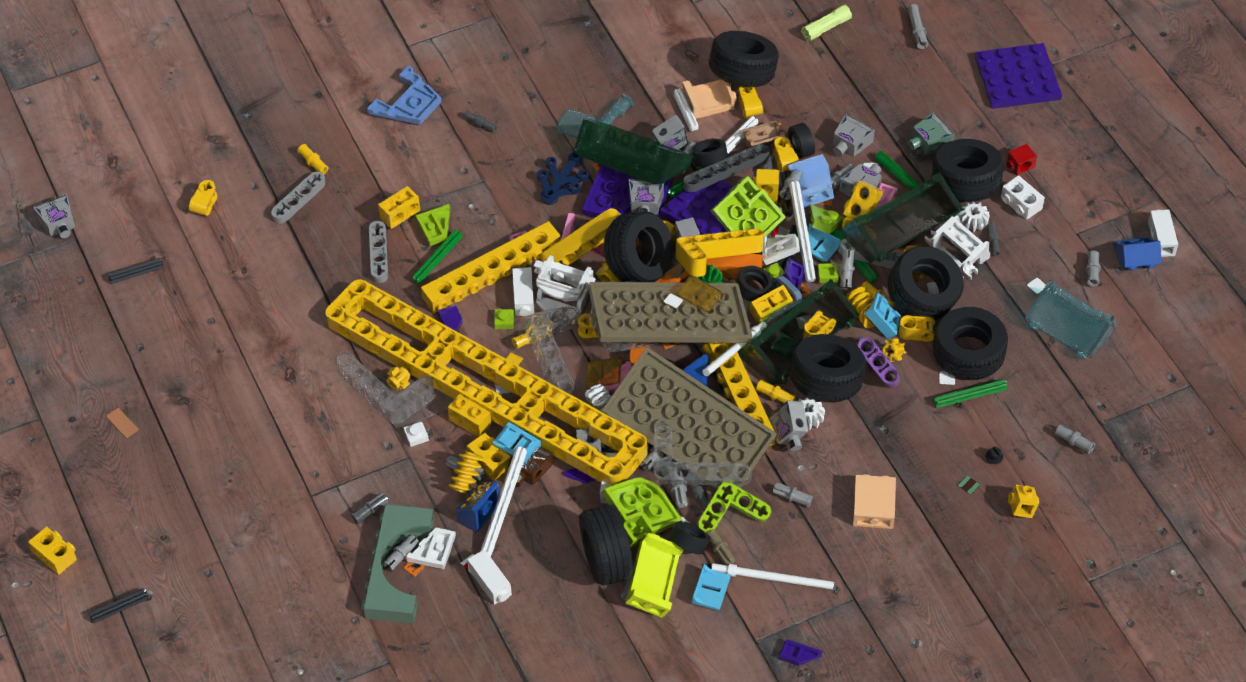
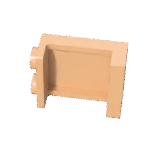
M719 79L692 87L689 80L683 82L682 90L696 119L734 109L737 97L735 91L731 90L730 83Z
M867 474L856 475L853 526L893 529L896 477L870 476Z

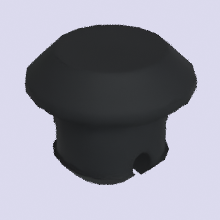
M998 447L990 448L986 452V460L991 464H998L1003 460V454Z

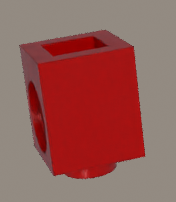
M1028 144L1009 151L1006 163L1008 168L1017 176L1035 168L1037 155Z

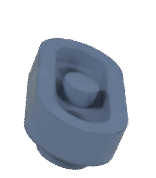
M778 276L772 279V290L782 285L787 289L793 299L790 307L801 304V292L787 278Z

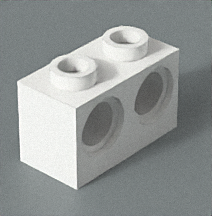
M1017 176L1003 186L1001 199L1026 220L1043 209L1045 197L1020 176Z

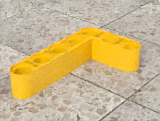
M613 208L604 211L540 255L541 261H547L548 257L552 255L556 263L566 266L572 264L604 242L608 227L621 214ZM638 237L636 239V247L640 243Z
M748 229L679 237L676 240V259L690 275L701 277L706 274V261L709 258L762 252L764 232L759 229Z

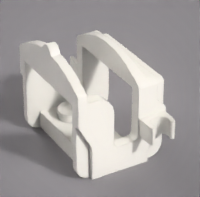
M958 215L952 216L936 232L931 230L933 238L925 236V241L930 247L942 250L952 257L959 266L963 278L972 280V272L978 274V270L973 266V263L977 261L979 264H982L990 258L989 242L985 241L983 243L963 226ZM943 235L968 256L963 263L942 246Z
M552 255L544 262L536 260L533 266L536 267L534 272L539 274L536 279L538 287L536 304L551 314L553 318L579 317L590 294L589 282H595L596 280L593 278L591 267H587L585 271L554 262V256ZM558 282L567 283L573 285L574 287L567 286ZM545 294H547L553 298L561 300L578 299L577 306L574 307L565 303H561L546 298L544 296Z

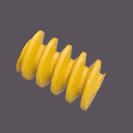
M858 287L848 292L844 297V301L851 307V310L865 328L874 327L875 324L864 313L872 305L873 298L870 297V294L866 292L864 287Z
M464 450L465 454H459L463 461L456 462L460 469L453 470L458 476L451 477L455 484H448V487L468 494L467 491L473 489L469 484L476 483L472 476L479 475L475 468L482 467L477 461H484V457Z

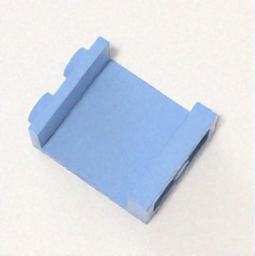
M823 154L788 165L790 171L798 169L796 174H798L799 170L803 174L799 184L804 208L834 198L829 165Z

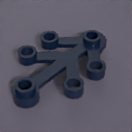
M572 151L569 154V162L560 175L556 167V158L548 157L546 159V167L550 170L554 180L551 187L547 180L548 172L545 169L537 171V179L543 187L541 199L545 204L553 205L561 196L578 194L580 192V184L577 182H586L589 179V173L585 169L578 171L577 175L568 177L574 167H580L583 164V155L579 151ZM570 184L569 188L560 189L561 186Z

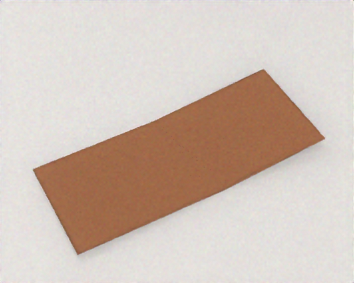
M119 408L106 415L126 438L140 430Z

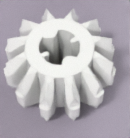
M973 201L971 204L966 202L964 206H961L958 216L963 226L975 232L976 229L982 231L983 227L988 225L990 214L987 211V206H982L981 202L975 204Z
M601 384L594 385L585 392L588 405L601 412L611 398L609 392Z
M807 396L805 400L799 398L798 401L804 404L808 429L811 430L812 426L818 428L819 423H823L825 415L822 403L816 402L814 399L809 400Z

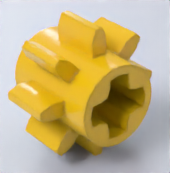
M898 338L885 340L886 345L881 347L883 354L889 358L890 362H895V360L901 361V356L906 353L905 343H898Z
M392 367L387 372L389 375L387 383L392 389L404 390L410 385L408 381L410 374L404 367Z

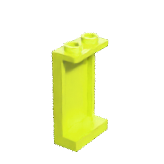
M647 533L639 544L625 603L663 618L671 610L672 603L669 602L678 559L684 549L672 541L660 538L656 534Z

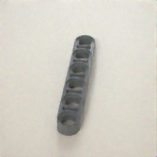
M758 144L684 177L683 189L687 192H696L762 163L768 159L770 147L765 144Z

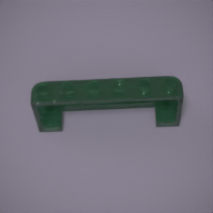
M583 119L575 144V152L578 156L655 185H661L687 170L691 166L694 157L692 154L608 123Z

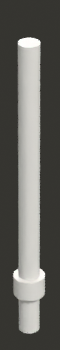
M764 321L750 328L753 336L752 339L759 337L761 332L767 327ZM735 343L703 370V374L709 376L747 343Z
M712 564V570L729 574L732 577L739 575L833 590L834 586L832 581L741 568L735 564H729V566Z

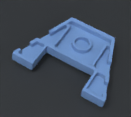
M408 65L399 74V80L409 84L410 87L392 106L376 98L367 108L368 114L421 125L442 103L441 97L428 84L426 85L422 81V77L416 74L413 68Z

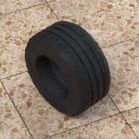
M727 31L719 34L713 40L709 67L715 76L725 82L743 87H759L768 84L774 78L779 52L773 42L761 35L746 31Z
M957 139L947 142L934 155L933 184L941 194L953 200L975 202L987 199L994 195L1001 187L1004 165L1003 157L994 146L981 140Z
M647 211L626 213L614 219L608 227L604 238V256L610 271L621 282H655L661 279L670 267L673 257V241L666 224L654 213ZM637 237H638V239H639V241H640V244H641V257H640V259H639V257H638V255H637V252H636V239H637Z
M918 246L907 250L897 260L889 273L887 286L892 301L900 311L910 316L932 317L934 320H937L947 314L957 303L963 292L964 281L959 266L951 256L934 247ZM912 273H922L933 279L938 287L939 294H929L918 288L912 278Z
M977 307L957 308L945 314L937 323L933 339V355L937 364L951 376L964 380L983 379L995 373L1002 366L1007 350L1008 333L1000 319L987 310ZM961 337H973L982 341L986 347L979 350H968L957 345L955 340Z
M831 334L813 335L799 342L794 348L790 366V379L800 393L811 399L831 403L842 402L853 397L861 389L866 359L860 348L846 338Z
M611 504L590 508V510H583L579 515L580 534L585 555L596 583L605 586L629 579L633 574L632 555L625 527L617 508Z

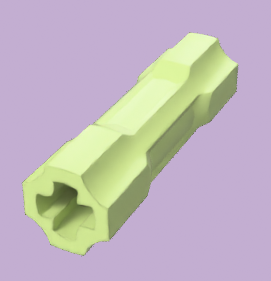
M842 5L817 21L802 27L801 32L807 41H811L834 26L851 19L852 13L847 5Z

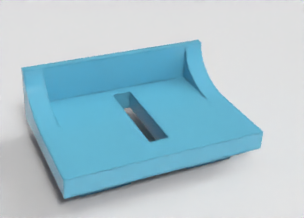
M810 223L808 235L812 256L827 264L838 251L841 240L831 234L813 228ZM823 240L820 246L816 250H813L819 244V242Z
M878 292L874 296L872 305L864 313L884 336L889 339L897 335L901 315Z
M510 422L507 423L493 441V445L511 456L514 455L516 447L525 448L527 453L523 463H526L538 447H542L539 439ZM522 436L517 445L513 449H511V447L515 444L518 438Z
M704 564L693 595L692 604L720 611L731 575L714 571ZM702 586L719 590L720 592L702 588Z

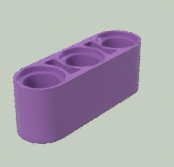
M865 337L860 339L857 346L864 354L867 364L886 387H896L900 382V376L896 368L871 338ZM866 344L872 346L871 350L868 352H864L862 350L863 346ZM877 359H882L884 363L881 366L877 367L874 365ZM888 374L896 375L893 381H887L886 376Z

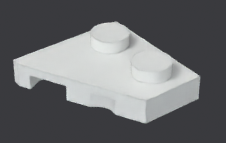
M796 234L775 235V238L765 236L763 239L762 255L766 265L800 252L799 239Z
M435 528L427 538L418 544L419 547L412 554L410 552L407 554V562L445 569L456 537L455 531Z

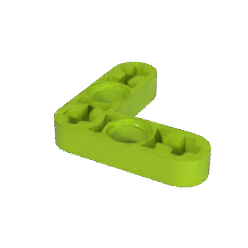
M724 482L719 486L701 516L698 527L706 533L716 529L729 506L734 507L758 522L767 521L771 514V508L767 503L733 483ZM730 488L732 495L728 494L724 501L721 500L724 493L722 489ZM741 497L748 498L750 505L742 507L739 504V499ZM718 503L722 506L723 510L721 513L716 514L712 511L711 506ZM753 503H756V509H753L752 512L749 511L752 508ZM762 508H764V509H765V512H764V513L767 514V515H764V514H763L762 516H759V515H758V513H759L758 510H761ZM711 516L713 517L710 523L712 528L708 527L706 530L703 528L704 524L702 522L706 523Z

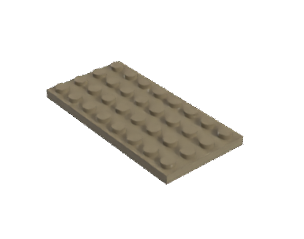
M589 282L588 288L600 342H752L753 336L738 283ZM669 294L683 299L677 308L664 302Z
M646 347L602 409V412L643 434L647 439V443L717 490L724 482L733 483L741 488L777 436V433L648 347ZM727 488L726 490L722 489L724 491L723 494L725 496H727L728 494L732 495L730 493V488Z

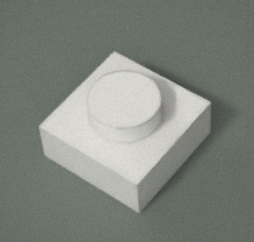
M422 422L403 427L410 447L429 441Z

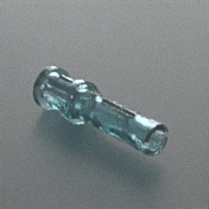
M622 94L620 99L610 106V110L589 129L590 134L598 138L614 120L624 116V112L634 106L633 100L628 95Z

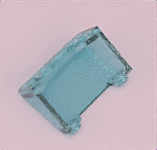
M1052 280L1048 281L1025 316V319L1029 322L1027 325L1035 331L1038 329L1042 330L1077 351L1076 354L1085 360L1087 357L1091 359L1118 326L1114 316L1109 313L1104 315L1101 310L1097 311L1068 294L1066 290L1059 288L1058 284Z

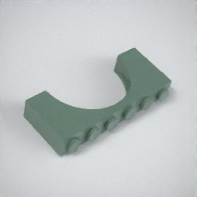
M386 504L384 512L380 513L381 529H377L376 541L378 543L377 546L373 547L372 558H374V562L369 565L370 581H366L365 593L367 595L366 598L362 599L361 610L364 611L366 619L415 623L418 607L417 597L397 590L386 580L382 572L383 562L389 553L401 544L409 534H412L415 538L429 536L433 531L435 520L433 509Z

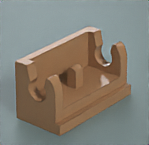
M772 121L742 130L746 147L772 141L778 137H785V133L780 130L781 122Z

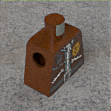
M538 447L526 463H523L515 487H520L523 481L531 485L535 484L553 465V453ZM513 456L509 460L508 467H510Z

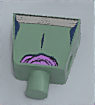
M932 113L913 127L912 139L908 140V145L911 150L920 147L925 154H931L947 142L953 141L954 133L935 113Z

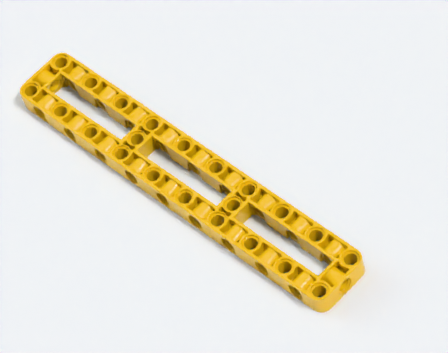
M358 279L353 281L326 309L327 323L331 330L398 368L404 367L412 376L453 399L459 394L490 411L491 419L502 427H505L508 422L539 439L542 446L540 448L553 453L555 457L599 482L604 481L613 486L627 481L648 455L647 439L643 434L365 280ZM364 309L425 343L428 347L420 352L404 340L393 334L389 335L382 331L379 326L356 315ZM453 359L521 398L517 403L512 404L503 399L502 395L484 385H478L471 381V378L453 368L450 369L446 365ZM546 411L576 429H589V436L594 439L600 438L603 444L618 451L615 457L608 458L591 445L578 438L576 440L567 435L564 430L548 421L544 422L538 417Z

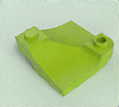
M749 176L742 178L710 210L727 232L759 229L764 232V237L786 218L763 189L759 190Z
M633 478L607 487L602 491L607 503L615 506L620 514L630 549L639 546L640 541L647 533L657 535L674 527L676 522L682 521L663 490L657 484L644 478Z

